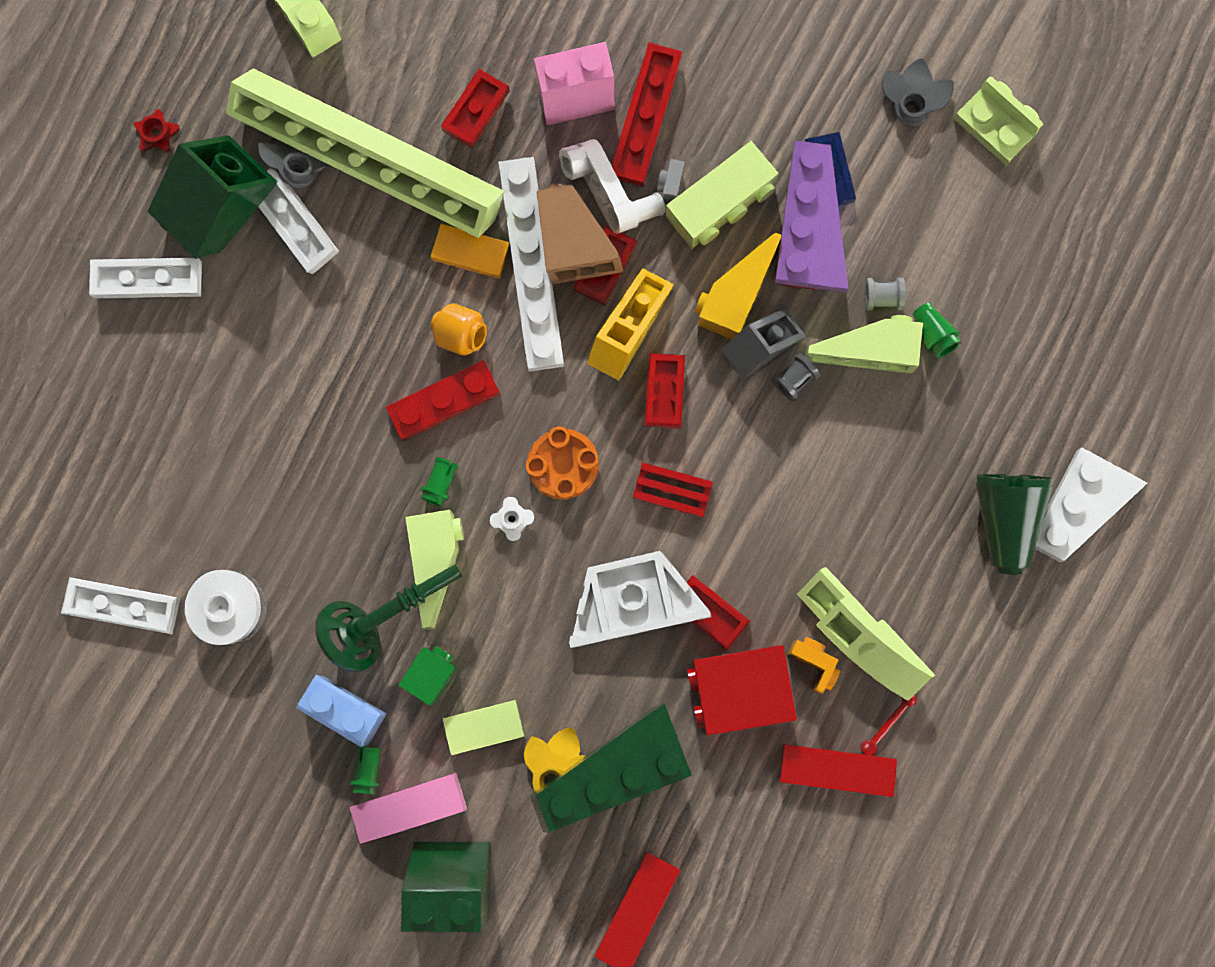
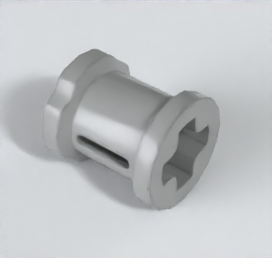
M897 277L896 281H874L873 278H866L864 285L866 311H872L874 307L904 309L906 289L903 277Z

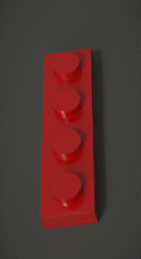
M648 42L612 162V168L619 181L644 187L683 51Z

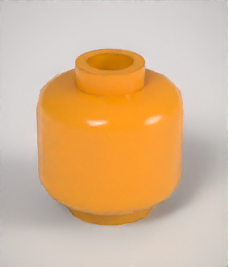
M455 303L446 305L441 311L436 312L431 321V331L433 332V339L436 345L462 356L479 350L487 336V326L484 324L481 314Z

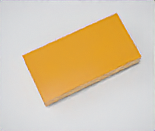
M440 224L430 257L436 262L500 279L510 249V243L485 235L477 238L459 228Z

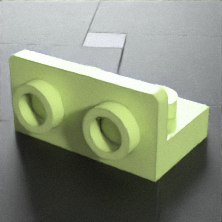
M989 77L984 82L981 89L954 117V120L1005 166L1035 137L1043 125L1033 108L1020 103L1006 84L1000 81L997 82L993 77Z

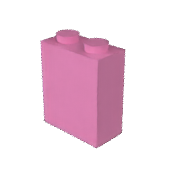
M606 42L534 58L538 92L546 126L615 110L614 73Z

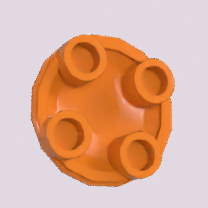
M559 426L552 428L534 442L526 461V470L531 483L537 490L552 499L569 500L582 495L593 485L599 469V457L594 444L584 434Z

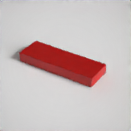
M783 744L779 782L894 797L897 759Z
M648 851L646 852L594 954L595 958L612 967H633L681 869Z

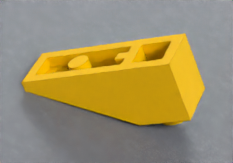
M775 232L713 284L709 294L702 292L695 308V312L700 314L698 326L731 340L743 330L782 235Z
M642 268L596 336L587 364L619 381L636 355L674 284Z

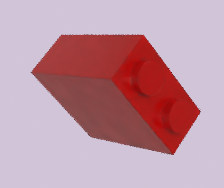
M784 645L696 659L692 661L693 668L687 669L690 691L698 692L700 703L699 706H693L697 729L704 728L705 735L707 736L797 720Z

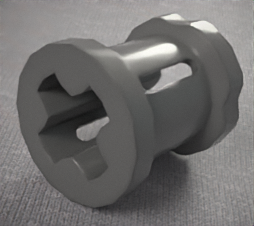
M799 353L794 357V362L780 375L775 374L771 379L776 388L787 399L794 402L798 398L797 393L811 380H817L820 377V373L807 357Z

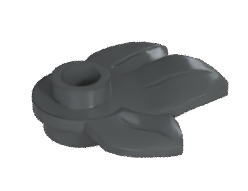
M919 58L907 67L903 75L887 70L882 81V89L885 97L895 105L894 111L898 120L903 124L916 126L923 123L930 112L941 110L948 104L953 94L954 82L947 79L933 82L925 60ZM913 105L917 108L918 112L910 113L906 110V106Z
M278 139L276 145L260 142L258 146L262 162L269 168L277 171L281 180L292 187L301 188L308 186L313 181L315 172L327 166V163Z

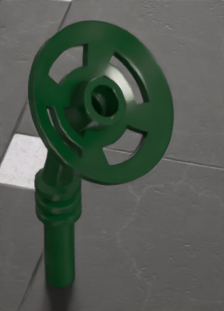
M456 564L419 585L416 583L411 584V589L408 587L404 588L403 594L400 591L397 592L396 598L369 614L355 604L345 601H336L328 604L319 612L315 623L316 638L321 650L333 664L341 669L350 672H360L368 669L376 662L380 654L381 642L376 627L403 610L408 613L411 611L410 606L418 607V602L425 603L426 597L462 577V574ZM337 610H348V612H343L336 618L331 617V615ZM345 618H351V621L347 624L342 622ZM329 630H336L339 641L345 646L343 652L333 643ZM360 641L365 643L363 647H356V644ZM370 649L371 653L367 658L355 659V655L363 654Z

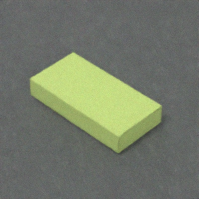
M516 700L443 718L451 755L525 737Z

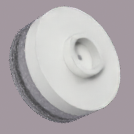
M215 570L202 575L189 589L185 601V616L190 629L201 640L215 645H233L249 640L261 628L267 611L266 597L259 583L243 572L231 570Z

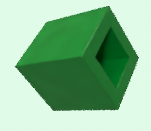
M435 645L432 651L423 647L398 686L429 706H435L458 670V667L451 663L454 656Z

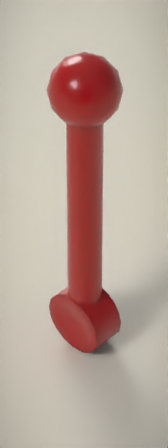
M916 695L908 701L902 698V703L873 738L862 742L860 749L863 754L873 756L877 752L876 745L904 711L916 704Z

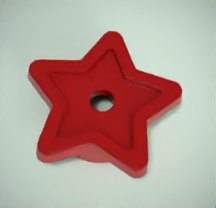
M156 109L153 115L146 116L142 121L134 123V127L141 135L139 144L141 151L157 147L168 153L170 151V138L180 130L178 124L165 121L160 109ZM159 130L158 135H154L153 132Z

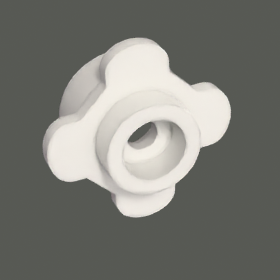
M514 497L505 498L503 507L498 513H494L490 517L492 527L500 528L506 533V537L510 541L520 539L521 532L534 521L533 512L531 510H524L518 505V501ZM510 516H515L514 522H509Z

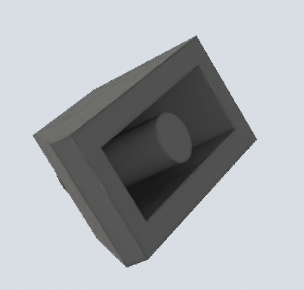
M783 309L747 325L721 351L728 359L731 368L744 379L765 368L803 341L807 336L789 312Z

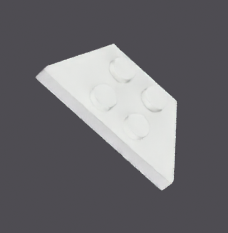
M661 551L588 567L584 581L585 588L583 596L579 601L578 616L569 645L570 648L701 620L711 617V613Z

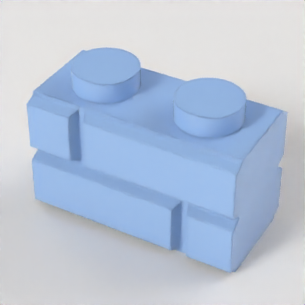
M316 675L296 707L360 747L369 745L387 714L347 689L338 687L337 683L327 677Z

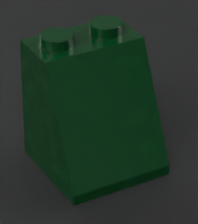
M229 135L178 144L147 212L183 246L187 253L198 259L220 253L274 189L277 181Z
M414 842L401 891V932H481L489 921L490 842Z

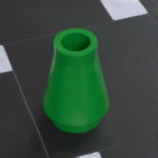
M931 302L923 304L913 312L912 315L916 322L923 323L922 337L928 353H933L936 358H942L961 345L962 342L958 337L960 332L933 307Z

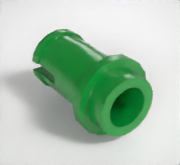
M436 457L427 484L420 489L423 492L421 496L423 501L440 507L443 501H448L449 497L446 493L455 471L458 469L457 464H450V460Z
M357 747L358 753L354 781H350V785H353L352 792L375 795L376 787H380V783H377V775L382 749Z

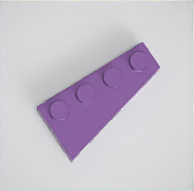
M802 141L794 142L775 283L844 293L848 291L831 145Z

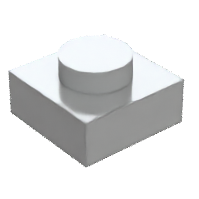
M670 159L668 171L661 170L657 191L663 192L665 205L679 195L685 164L683 161Z

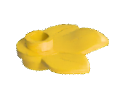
M572 727L557 732L548 744L532 736L528 740L524 751L525 764L534 774L532 783L535 792L545 785L544 779L546 775L555 774L558 776L585 757V755H580L579 739Z

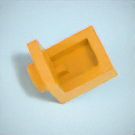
M805 637L803 642L795 640L787 655L821 671L812 691L817 694H823L825 688L831 691L840 674V670L835 668L839 659L824 653L826 646L811 638Z

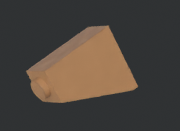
M553 184L544 190L536 191L546 272L553 284L624 272L616 248L572 184Z

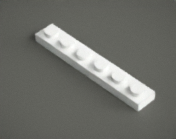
M534 157L499 162L502 190L505 191L503 198L528 371L564 367L553 285L545 266L536 192L539 189Z

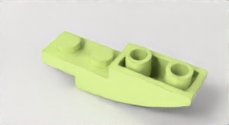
M826 567L819 570L797 593L801 600L820 619L816 626L861 669L897 695L908 701L935 676L883 619L877 622Z

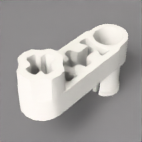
M596 139L575 144L559 151L561 168L564 175L571 180L580 177L585 178L605 220L614 233L618 234L636 228L639 222L662 216L666 212L665 202L659 193H654L651 196L633 202L628 199L605 152Z

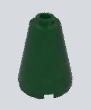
M978 474L976 487L991 565L999 567V573L1022 574V568H1029L1053 487L1051 477L1035 475Z

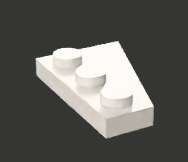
M1081 447L1076 451L1046 508L1035 549L1058 562L1065 561L1137 494L1147 482Z

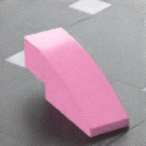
M457 773L349 807L360 844L467 810Z

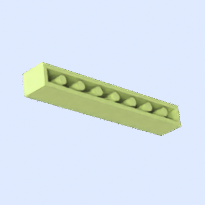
M251 69L231 82L225 114L477 238L495 222L505 191L256 69Z

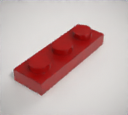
M482 360L386 406V409L400 439L405 441L501 394L485 361Z

